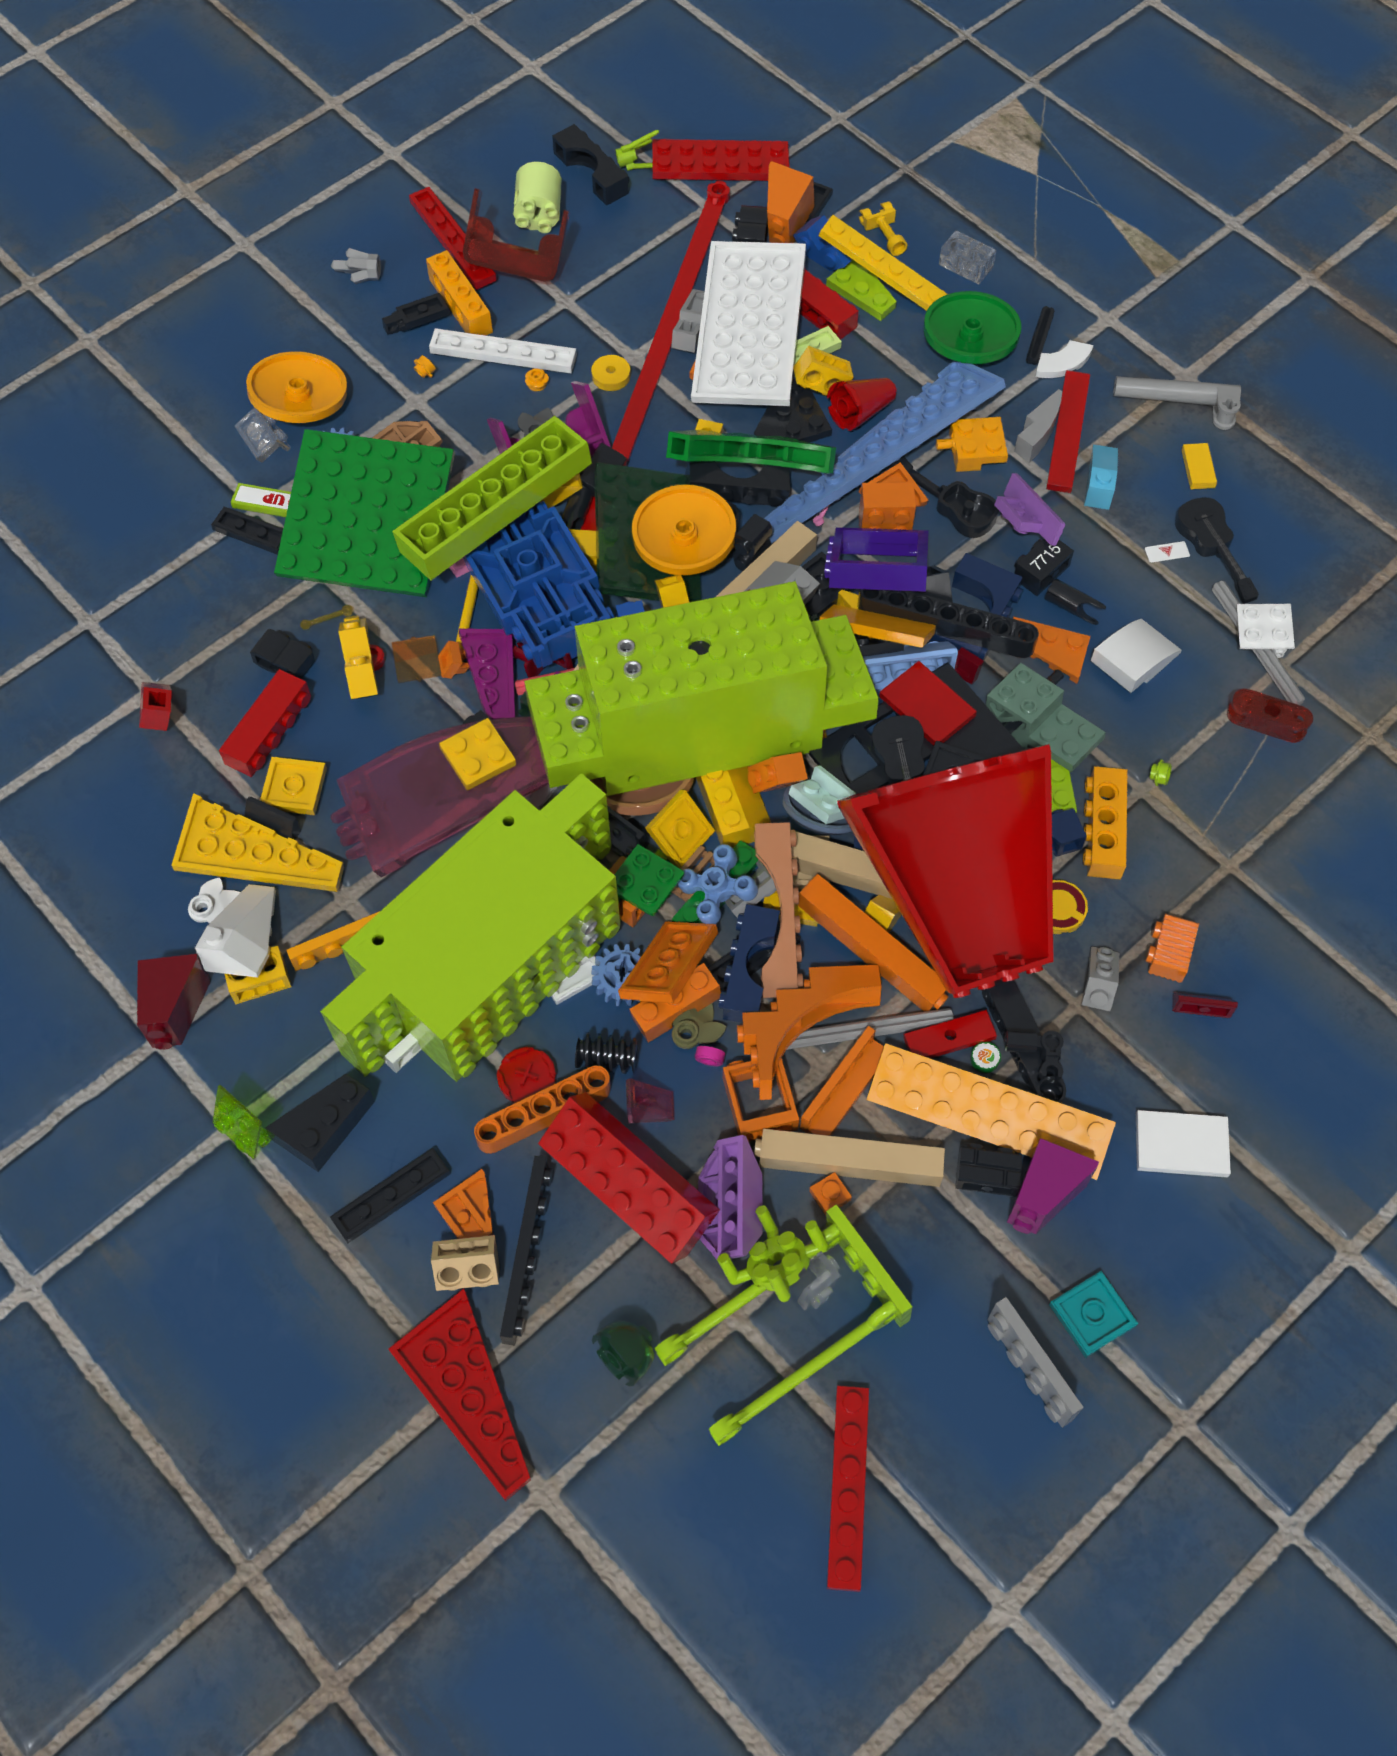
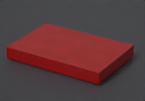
M920 661L911 666L879 693V697L900 716H911L917 719L922 725L924 738L933 746L936 741L944 743L975 718L977 713L974 708Z

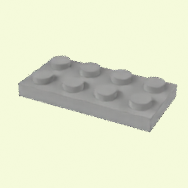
M1007 1297L1003 1298L995 1304L988 1318V1328L997 1341L1002 1340L1008 1349L1006 1353L1011 1363L1016 1368L1020 1366L1027 1377L1025 1381L1032 1393L1040 1395L1046 1404L1044 1409L1049 1418L1054 1423L1058 1422L1063 1428L1071 1423L1084 1407Z

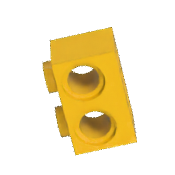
M811 346L806 348L794 366L797 384L803 388L818 391L827 396L832 384L854 378L850 361Z
M279 946L270 947L269 958L258 978L246 976L242 980H236L240 975L225 974L228 990L235 1004L292 987ZM276 965L273 970L265 971L268 966Z

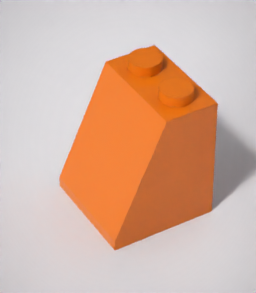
M771 161L769 164L767 202L769 242L794 243L795 238L793 234L804 226L814 209L813 176Z

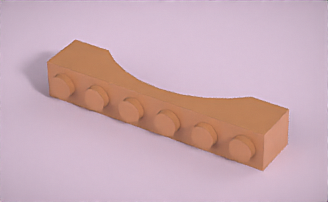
M790 822L755 824L754 826L755 856L765 866L774 882L781 910L780 930L776 945L768 961L761 969L763 999L776 998V990L803 989L802 973L797 974V962H802L801 945H796L795 933H800V916H794V904H799L798 887H793L792 877L797 876L798 873L797 858H792L791 847H796V831L790 830Z

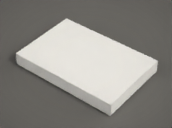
M1142 1110L1136 1112L1137 1171L1216 1177L1230 1176L1228 1117Z

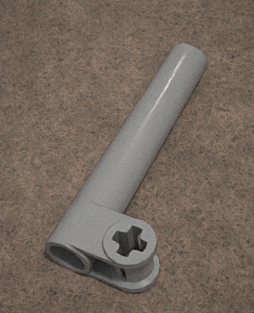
M1116 376L1113 396L1213 406V424L1219 429L1229 430L1234 427L1236 413L1241 406V385Z

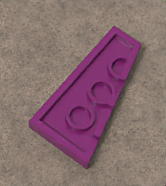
M459 628V637L484 713L496 724H515L512 634L506 636L503 629Z

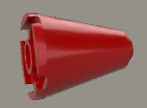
M889 378L838 381L830 386L827 393V399L831 398V406L828 407L829 413L839 428L849 429L848 431H852L894 401L897 391L896 386Z

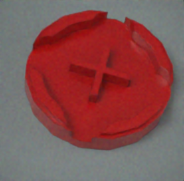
M523 1047L505 1055L497 1071V1080L500 1091L506 1099L517 1103L554 1085L556 1082V1072L553 1061L545 1052L534 1050L531 1047Z

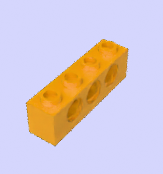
M448 250L426 258L429 280L437 292L441 294L465 333L485 336L493 333L490 311Z
M1094 766L1091 777H1086L1084 788L1085 793H1089V800L1085 801L1084 817H1088V824H1085L1084 827L1087 835L1085 841H1088V849H1084L1083 865L1087 866V876L1121 880L1126 868L1127 769ZM1100 820L1106 821L1109 824H1104ZM1100 845H1106L1109 849L1102 848Z

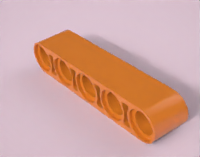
M595 1065L483 1118L474 1128L478 1147L481 1151L492 1154L549 1127L567 1100L563 1099V1097L567 1093L572 1092L578 1095L587 1092L597 1102L604 1100L611 1091L608 1071L602 1066ZM593 1080H602L604 1082L600 1087L590 1086ZM543 1105L551 1108L544 1114L536 1112L537 1108ZM519 1118L524 1120L520 1126L512 1127L509 1125L513 1119ZM486 1132L496 1133V1136L491 1140L482 1139Z

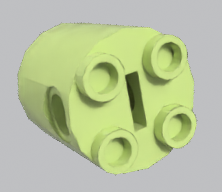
M531 162L523 165L517 171L513 215L518 227L538 230L545 234L549 233L552 227L559 221L562 178L559 171L553 166L544 162Z

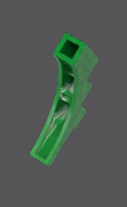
M707 430L669 431L666 458L687 462L722 461L753 463L829 474L833 473L836 447L798 441V439L777 435L756 436L745 433H718Z

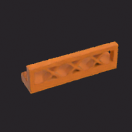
M870 1026L865 1029L801 1116L800 1129L807 1134L832 1136L874 1078L884 1048L883 1045L874 1040L876 1030Z

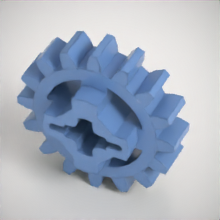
M615 944L613 952L605 948L603 949V957L596 956V965L592 966L591 974L594 975L591 983L597 986V995L606 994L605 1002H609L613 998L615 999L616 1006L620 1005L621 1000H625L626 1004L631 1006L632 1000L620 999L618 990L641 958L639 956L640 948L632 952L630 951L629 944L625 945L624 950H620L619 946ZM625 968V977H623V982H620V973Z

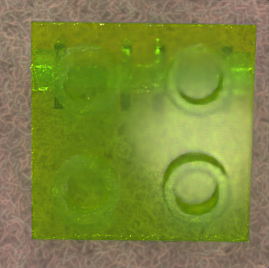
M219 1085L213 1116L214 1126L220 1133H225L241 1152L247 1153L254 1160L258 1146L266 1147L270 1143L271 1138L268 1137L267 1131L261 1127L262 1121L223 1086Z

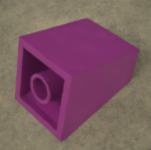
M1040 1138L1029 1162L1007 1223L1012 1224L1013 1228L1021 1233L1029 1234L1031 1232L1037 1234L1087 1187L1099 1162Z

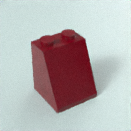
M197 954L138 960L137 1026L152 1048L160 1050L170 1049L174 1045H182L210 985V977L207 971L204 970Z

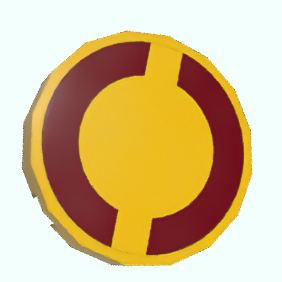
M1053 880V934L1074 932L1083 924L1088 912L1087 899L1076 885L1064 880Z

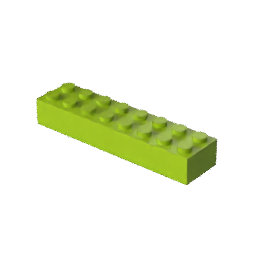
M553 416L393 530L399 552L430 580L434 579L591 465L592 461L588 442L559 418Z

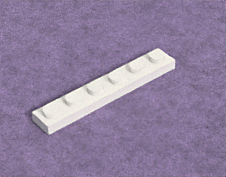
M436 328L429 345L430 353L571 374L577 356L576 348Z

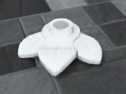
M212 879L203 884L199 895L190 901L188 913L194 921L200 923L208 922L210 924L241 892L223 890L221 879ZM204 907L208 908V909H207L206 911H204V912H199V910H200L201 908H204Z

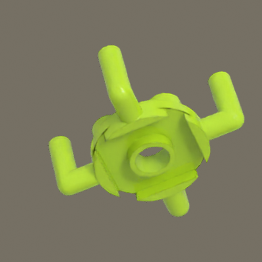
M762 1205L755 1212L767 1233V1240L754 1244L749 1251L750 1256L747 1261V1268L737 1271L727 1253L720 1254L717 1261L730 1284L738 1285L752 1280L757 1287L760 1285L765 1287L767 1291H775L781 1302H787L791 1297L789 1286L800 1279L798 1274L804 1267L807 1270L810 1257L826 1252L828 1244L817 1222L814 1220L808 1221L805 1224V1228L813 1242L805 1246L791 1231H786L779 1235V1230L765 1205ZM782 1260L780 1264L773 1266L774 1263Z

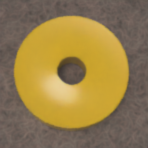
M605 355L598 358L592 365L593 383L602 390H620L630 381V365L620 356Z

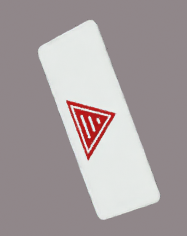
M1184 541L1145 547L1146 554L1151 563L1190 556Z

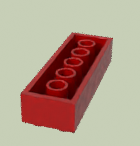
M587 1092L568 1098L538 1143L671 1264L688 1256L720 1211L718 1207Z

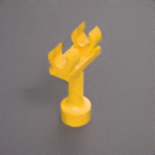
M890 201L881 203L880 205L883 209L873 215L869 208L859 210L862 216H859V220L864 229L868 231L880 227L888 240L887 248L893 256H899L905 252L908 246L902 235H896L889 225L895 222L896 210Z

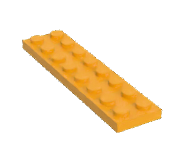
M886 1043L866 1099L1003 1148L1013 1149L1015 1152L1032 1157L1040 1138L1098 1161V1167L1092 1176L1095 1180L1098 1179L1116 1124L1114 1121Z

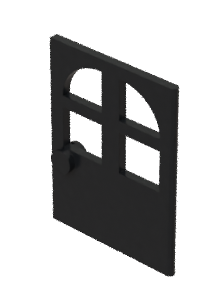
M948 662L932 671L977 711L976 717L946 740L945 744L988 758L1024 750ZM884 701L878 705L877 719L841 727L822 739V748L812 750L808 754L818 766H822L856 794L886 786L890 783L885 778L884 765L876 755L872 746V736L866 729L893 712L897 716L900 715ZM855 737L878 766L852 783H849L842 771L840 757L844 746L850 739ZM924 738L921 751L924 762L930 758L934 747L926 738Z

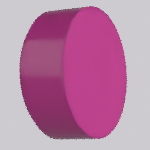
M698 1046L695 1059L705 1065L721 1066L724 1063L725 1052L709 1046Z

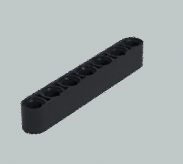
M859 589L857 606L859 610L936 625V635L1019 658L1030 657L1035 651L1039 632L1030 623L913 591Z

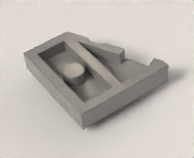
M759 860L756 863L759 868L752 875L758 886L757 896L751 901H743L738 896L732 895L725 901L737 918L739 913L744 914L746 904L755 906L764 897H768L776 891L771 876Z

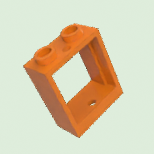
M782 1058L777 1065L775 1078L785 1111L746 1121L743 1120L734 1083L752 1079V1069H757V1065H751V1061L744 1063V1061L740 1060L731 1062L727 1067H723V1082L738 1136L744 1135L747 1137L748 1142L762 1139L763 1129L789 1132L798 1130L799 1117Z

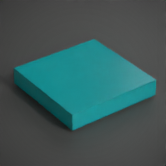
M1102 1271L1054 1299L1049 1304L1085 1358L1138 1325V1322Z

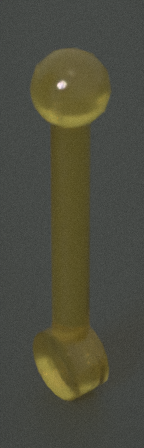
M345 605L342 607V610L310 621L302 620L300 627L307 630L311 625L341 615L351 616L353 609L350 605Z

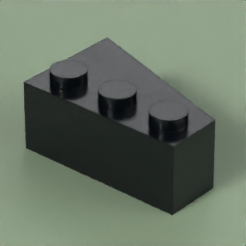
M344 1074L265 1127L272 1141L319 1172L375 1101L370 1089L348 1074Z

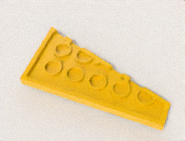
M193 793L171 865L174 871L338 892L344 870L343 862L315 849L310 850L298 844V841L282 837L276 831L240 814L235 815L224 810L223 806L216 803L211 804Z

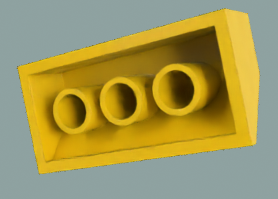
M749 766L727 771H715L696 777L720 845L727 844L734 848L739 841H743L746 844L755 842V824L771 823L760 793L753 794L752 787L748 782L749 772L747 767Z

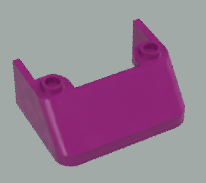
M574 381L571 382L579 407L569 411L565 423L588 442L590 456L592 457L600 443H604L609 447L610 443L589 384ZM494 418L486 419L500 454L519 441L517 438L508 437L503 421Z

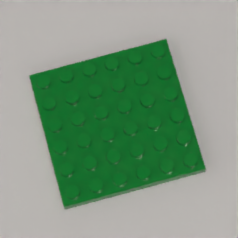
M305 429L274 570L275 575L278 577L427 597L430 579L399 552L392 531L448 492L455 457L454 449Z

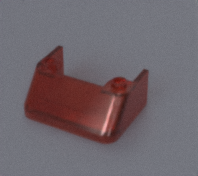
M475 188L463 247L465 260L472 265L542 282L554 279L563 251L570 212L566 210L563 212L559 236L554 234L545 235L540 241L538 251L493 240L494 226L492 222L487 218L478 216L482 191Z

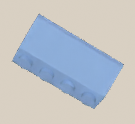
M933 641L925 644L922 648L904 645V651L863 656L876 692H880L918 661L931 672L947 662L955 669L958 651L949 641Z

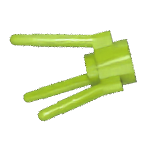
M659 130L648 133L627 145L621 146V148L615 149L620 168L626 166L627 171L652 168V163H633V161L637 160L635 150L652 143L650 138L659 134Z

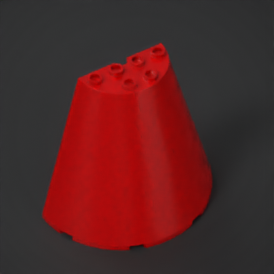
M1049 744L868 790V792L848 796L837 801L842 815L948 993L953 994V998L970 995V989L978 987V990L994 987V981L1001 978L1002 982L1020 978L1019 973L1026 971V974L1042 971L1043 965L1053 962L1051 749Z

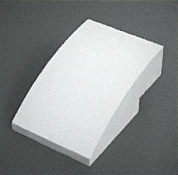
M1138 619L1124 626L1094 649L1091 661L1132 693L1143 682L1148 683L1176 658L1182 650L1143 619Z

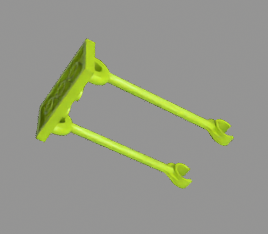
M837 1204L826 1211V1229L822 1231V1234L828 1244L827 1251L839 1244L846 1254L843 1258L853 1272L859 1271L864 1278L862 1284L871 1297L876 1295L883 1305L873 1312L865 1322L735 1415L733 1413L728 1414L713 1424L709 1431L718 1446L734 1437L747 1421L871 1332L884 1327L893 1320H895L899 1327L910 1321L912 1305ZM752 1284L683 1334H674L658 1344L654 1349L664 1366L679 1358L687 1350V1345L766 1291V1288L760 1285L757 1287L755 1284Z

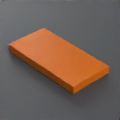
M665 921L619 988L620 999L673 1003L717 936L718 929L716 924Z

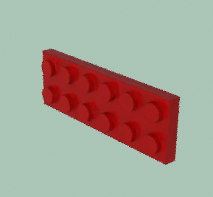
M652 139L653 179L768 181L769 164L771 161L789 167L788 141Z

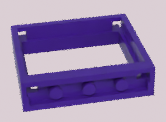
M836 527L835 535L829 538L824 570L825 578H829V588L926 592L929 530ZM841 554L917 556V562L840 560Z

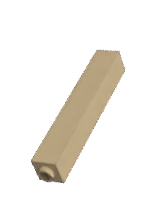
M797 521L716 597L744 592L774 561L801 565L816 550L817 534Z
M796 832V847H791L792 858H797L798 872L814 877L818 873L825 880L892 899L864 851Z
M763 1129L762 1139H756L754 1156L760 1157V1168L831 1175L835 1172L837 1176L940 1187L943 1179L945 1148Z

